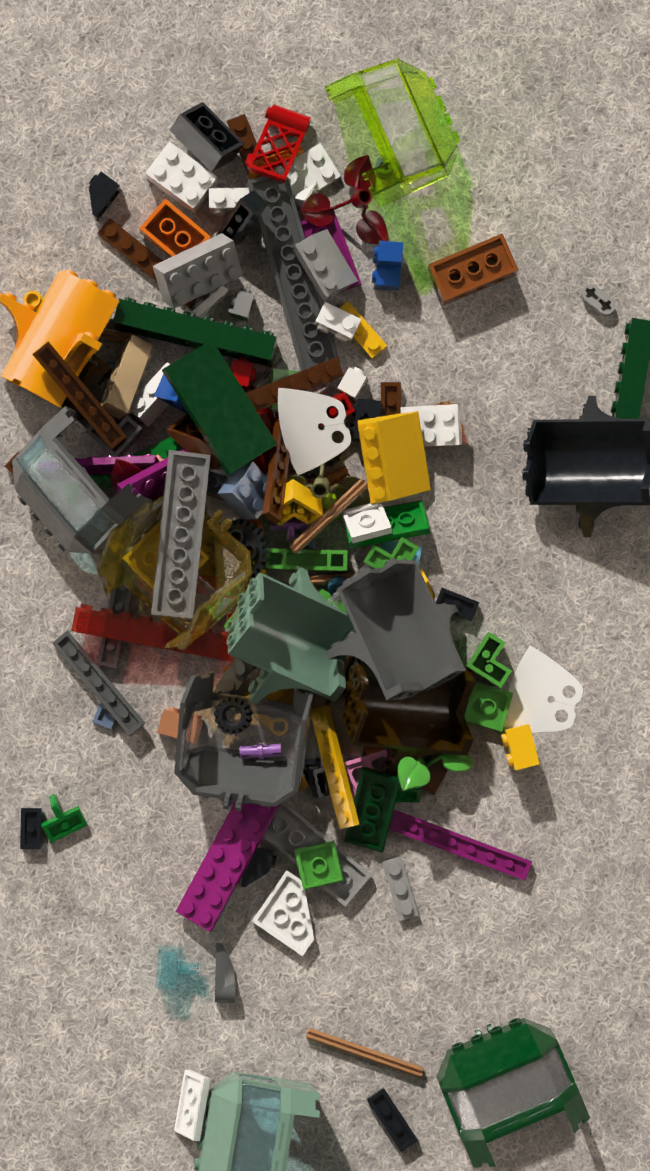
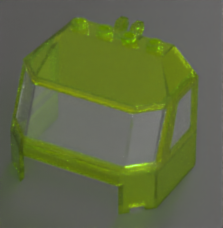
M396 58L349 74L324 86L327 94H329V101L333 100L335 104L353 95L355 96L384 164L362 173L364 180L369 179L372 185L368 187L369 191L380 208L450 175L459 152L457 143L461 141L457 132L451 131L449 126L453 124L448 113L444 114L447 109L441 96H436L433 90L437 88L432 77L428 78L426 72Z

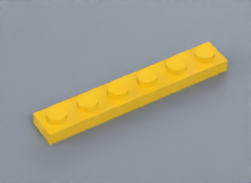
M325 705L312 709L311 719L339 829L359 825L330 706Z

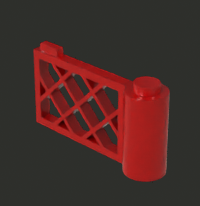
M273 104L266 111L265 118L268 120L253 154H248L245 165H247V170L285 183L304 136L307 134L311 117ZM269 127L278 130L279 135L270 137L268 133ZM292 135L298 137V141L289 144L286 137ZM282 139L285 146L276 148L273 141ZM270 143L273 150L264 153L261 146ZM289 150L291 157L282 159L280 152ZM276 154L279 161L270 164L267 157ZM263 159L266 166L258 167L254 165V162ZM282 165L284 174L275 173L273 168Z

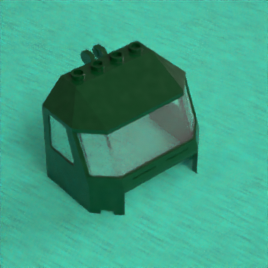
M515 1018L503 1027L496 1026L492 1028L491 1024L486 1025L488 1033L484 1035L477 1029L475 1030L476 1035L471 1037L470 1041L465 1043L458 1042L452 1045L451 1049L447 1050L436 1077L473 1168L481 1167L482 1163H488L489 1167H496L487 1143L564 1110L574 1133L579 1130L578 1124L581 1121L586 1123L590 1119L560 1045L550 1028L526 1018Z

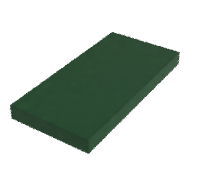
M362 767L354 798L359 825L347 827L344 842L383 853L400 789L398 776Z

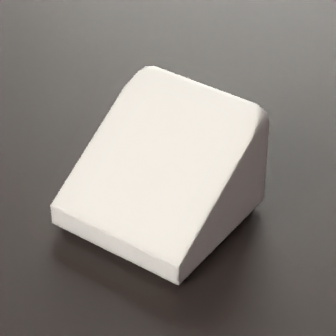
M311 185L294 196V201L299 211H301L306 199L312 194L317 193L315 186Z

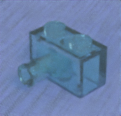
M160 945L158 948L155 988L176 990L180 974L199 975V970H191L199 969V963L181 962V946Z

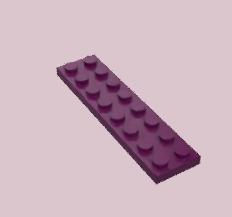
M236 801L234 802L175 912L207 931H213L281 803L276 807H264L253 803L243 804L241 811H236Z

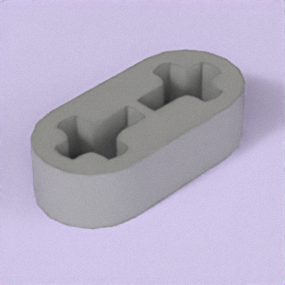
M588 284L583 288L581 298L587 305L602 316H609L613 313L615 302L612 298L594 284ZM586 290H594L593 295L597 298V300L592 296L590 298H587ZM600 300L603 304L608 302L610 304L609 309L611 310L606 309L603 311V306L598 301Z

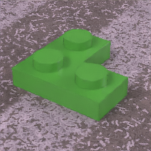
M401 537L392 554L373 544L364 563L377 569L384 567L385 562L393 558L397 560H412L419 546Z

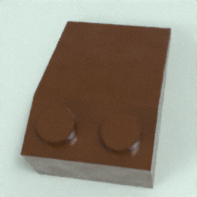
M186 414L166 429V433L187 452L211 455L210 469L218 470L222 467L189 414Z

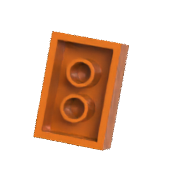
M166 198L139 228L141 235L169 258L211 239L209 234Z

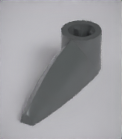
M216 943L215 1003H235L236 983L233 966L222 943Z

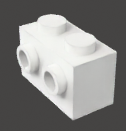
M209 188L210 214L216 216L230 214L239 199L250 193L249 188Z

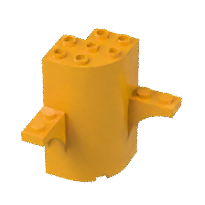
M69 269L58 271L36 312L33 311L34 307L26 302L20 304L15 301L17 297L9 292L5 294L0 293V303L12 316L17 333L14 352L0 377L18 387L25 388L61 408L67 397L66 394L32 353L49 341L74 373L79 376L88 360L102 345V343L98 342V339L119 303V300L115 298L116 294L107 289L100 290L98 288L99 284L90 279H85L84 281L78 278V274Z

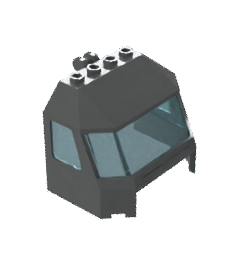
M65 406L39 430L12 460L15 491L19 494L17 496L18 500L24 506L28 505L31 508V515L45 525L43 529L50 536L54 535L58 540L56 544L63 552L101 554L158 503L155 500L143 497L140 493L136 496L131 491L134 489L133 486L129 483L111 499L106 496L84 467L77 462L59 441L63 437L62 432L82 416L78 411Z

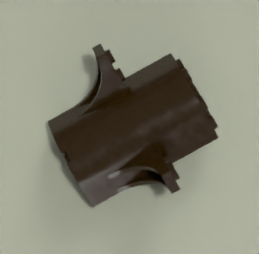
M356 658L354 665L350 667L349 680L346 682V689L344 690V694H346L345 711L342 716V721L346 723L347 735L350 737L352 745L388 748L387 756L382 762L381 769L382 772L398 776V764L404 757H412L416 760L426 755L438 753L468 756L474 739L463 713L476 683L471 670L465 669L466 671L431 690L418 692L415 696L399 700H386L372 669L364 661Z

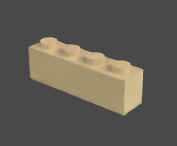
M133 334L123 342L100 403L108 414L118 419H121L126 414L129 415L132 411L133 398L137 396L140 387H138L139 382L146 374L144 368L152 357L150 352L153 345Z

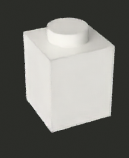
M349 367L337 387V391L346 393L350 399L355 401L366 382L365 372L357 367H354V369Z

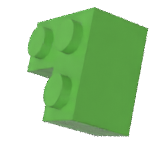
M487 632L465 667L495 687L502 688L512 670L495 659L506 642Z

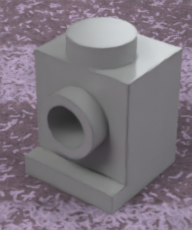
M240 288L237 296H233L231 307L234 308H229V316L249 321L255 300L254 294H251L252 291Z

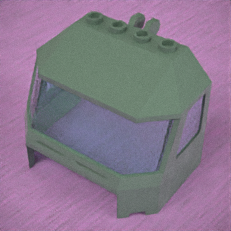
M232 1072L209 1090L206 1115L204 1116L202 1126L203 1132H201L200 1141H197V1149L200 1150L199 1157H195L193 1169L195 1171H286L294 1116L301 1115L320 1118V1110H316V1103L320 1101V1093L310 1082Z

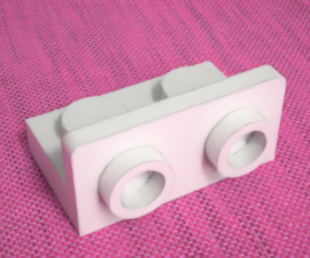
M325 302L314 325L321 332L335 334V338L342 342H351L361 319Z

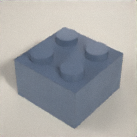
M253 461L248 462L229 475L217 494L242 520L258 519L263 512L267 476Z

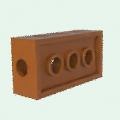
M503 233L428 264L429 275L443 306L516 276L519 270ZM493 259L496 264L489 265L486 260ZM475 267L478 272L471 273L468 268ZM455 274L459 277V280L453 281L449 276Z

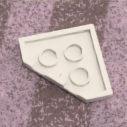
M286 870L252 922L303 956L314 940L308 902L301 879Z

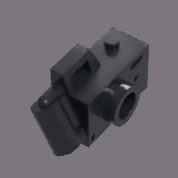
M306 759L304 774L306 781L310 785L312 797L322 798L330 795L324 767H321L320 759Z

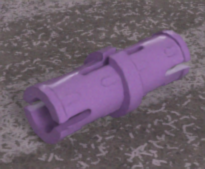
M258 743V745L240 746L241 759L259 758V760L264 759V757H281L282 744L263 745V743Z

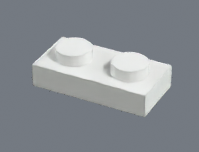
M222 285L220 288L212 290L209 293L210 297L205 301L203 299L194 306L195 310L193 313L195 317L203 318V316L207 315L229 295L227 288Z

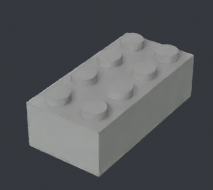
M222 233L153 266L162 300L173 309L243 276L234 241Z

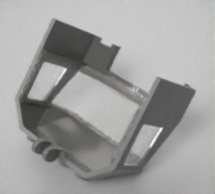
M215 670L209 671L208 675L203 677L199 674L192 675L180 702L174 774L190 792L202 798L212 797L223 800V809L229 808L230 800L236 801V811H241L243 804L250 803L260 804L264 807H276L297 793L304 771L314 693L295 688L293 703L261 699L255 704L250 701V697L239 696L241 699L247 700L248 705H251L250 709L253 711L252 721L244 731L238 734H229L228 732H222L223 730L217 727L218 724L214 721V712L216 711V706L223 699L230 696L237 697V695L213 692ZM231 707L226 711V718L229 722L236 723L240 720L241 713L237 708ZM258 743H263V745L281 743L282 756L264 757L261 760L259 758L241 759L240 746L258 745Z

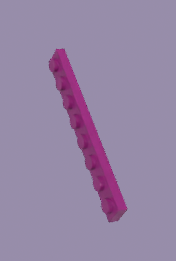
M394 809L390 830L524 881L526 880L532 861Z

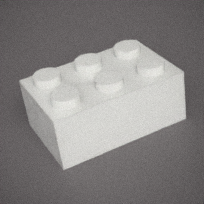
M168 142L145 172L150 182L194 214L209 196V188H215L218 184L216 175L171 142Z

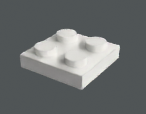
M381 502L369 503L342 511V517L352 543L392 533L391 525Z

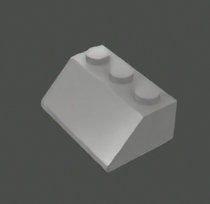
M327 229L309 236L297 243L292 249L323 301L358 282Z

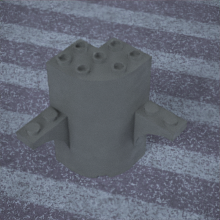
M390 559L385 562V566L382 568L362 569L358 572V576L343 581V585L337 588L355 632L348 634L346 640L333 643L331 649L325 652L328 659H340L350 655L364 661L374 672L386 700H399L415 696L418 692L431 690L466 671L450 633V618L458 612L456 605L437 604L434 602L416 561Z

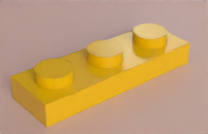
M349 301L339 308L361 319L353 339L371 359L375 358L387 347V344Z

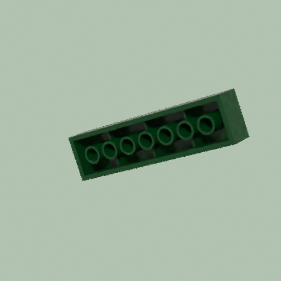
M125 297L124 300L119 299L113 320L117 330L136 333L140 336L194 349L213 340L223 356L235 359L246 358L252 363L268 367L273 365L278 344L277 337L272 332L262 331V333L255 332L252 327L242 326V328L235 327L234 323L228 321L218 323L215 322L214 318L203 316V319L197 318L191 312L184 311L181 314L175 312L176 310L170 307L160 309L156 308V305L153 303L144 302V304L136 303L137 300Z

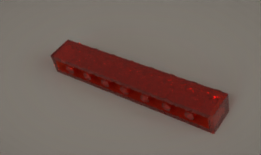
M81 604L80 607L75 609L71 632L222 661H233V656L228 654L227 639L229 632L226 631L216 634L213 633V629L201 627L200 631L193 629V625L181 623V627L174 626L173 621L161 619V623L153 622V618L148 616H141V619L132 618L133 614L121 612V615L112 614L113 610L106 608L96 611L92 610L93 606Z

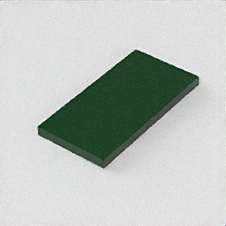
M213 340L162 369L163 374L227 475L277 445Z

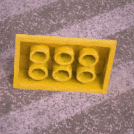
M418 411L358 420V430L371 504L391 501L431 490Z

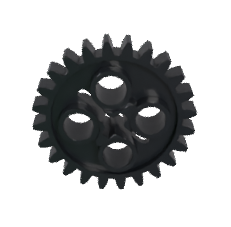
M236 519V522L229 520V525L223 523V529H216L218 535L211 536L215 541L208 544L213 547L212 550L207 551V553L213 556L208 561L214 562L211 569H218L215 575L222 576V581L228 580V584L235 583L236 585H242V583L249 584L252 578H256L255 575H258L259 572L262 573L260 569H267L264 562H270V559L266 557V554L271 553V551L266 550L270 543L264 542L267 535H260L263 529H256V523L250 524L249 520L243 521L242 519ZM239 533L241 534L240 542L237 540ZM253 547L254 555L251 557L250 550ZM226 548L228 549L227 556H225L224 554ZM240 562L241 569L238 571L237 564Z

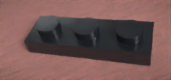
M384 1087L367 1098L368 1103L401 1152L418 1141V1138Z

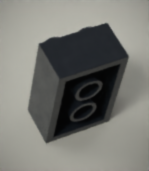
M204 102L181 113L170 129L175 137L210 172L234 160L244 145Z

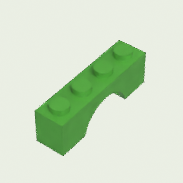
M266 548V550L271 551L270 554H266V557L270 559V562H266L267 569L299 570L302 567L306 570L347 571L348 550H301L298 554H295L291 549Z

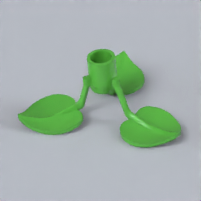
M442 753V755H438L425 764L421 757L416 760L412 757H404L398 764V778L401 788L405 791L425 786L430 780V773L427 768L440 759H443V766L452 772L469 770L474 765L473 759L469 754L467 756Z

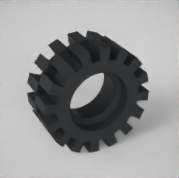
M230 696L223 699L216 706V711L214 712V721L218 724L217 727L221 728L222 732H228L229 734H238L244 731L252 721L253 711L250 709L251 705H248L247 700H243L239 696ZM231 707L237 708L241 713V718L236 723L229 722L226 718V711Z

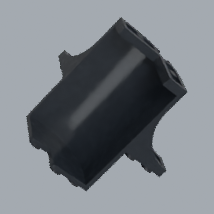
M588 396L586 404H583V415L579 416V419L533 420L531 428H528L527 440H524L523 443L524 452H527L526 468H523L522 471L523 481H526L525 495L529 497L530 505H576V513L580 515L578 526L579 529H582L583 537L592 536L595 519L607 509L624 505H650V419L612 417L598 408L596 396Z

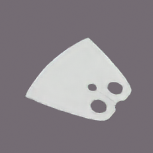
M278 388V414L281 433L286 450L290 453V461L297 475L324 464L339 455L350 445L351 435L349 429L344 424L346 412L342 402L329 396L308 391ZM329 406H335L339 411L338 416L334 419L327 416L326 410ZM320 423L324 424V430H319L318 425ZM334 431L343 433L344 440L342 443H335L332 440V433Z
M529 646L514 673L509 687V692H513L503 729L524 724H530L532 733L556 732L570 728L576 717L574 708L581 701L583 687L573 675L534 647ZM570 685L575 688L574 697L566 698L563 695L565 686ZM549 696H553L555 698V701L553 703L548 702ZM558 710H565L567 712L568 719L565 722L561 723L556 720L555 714Z

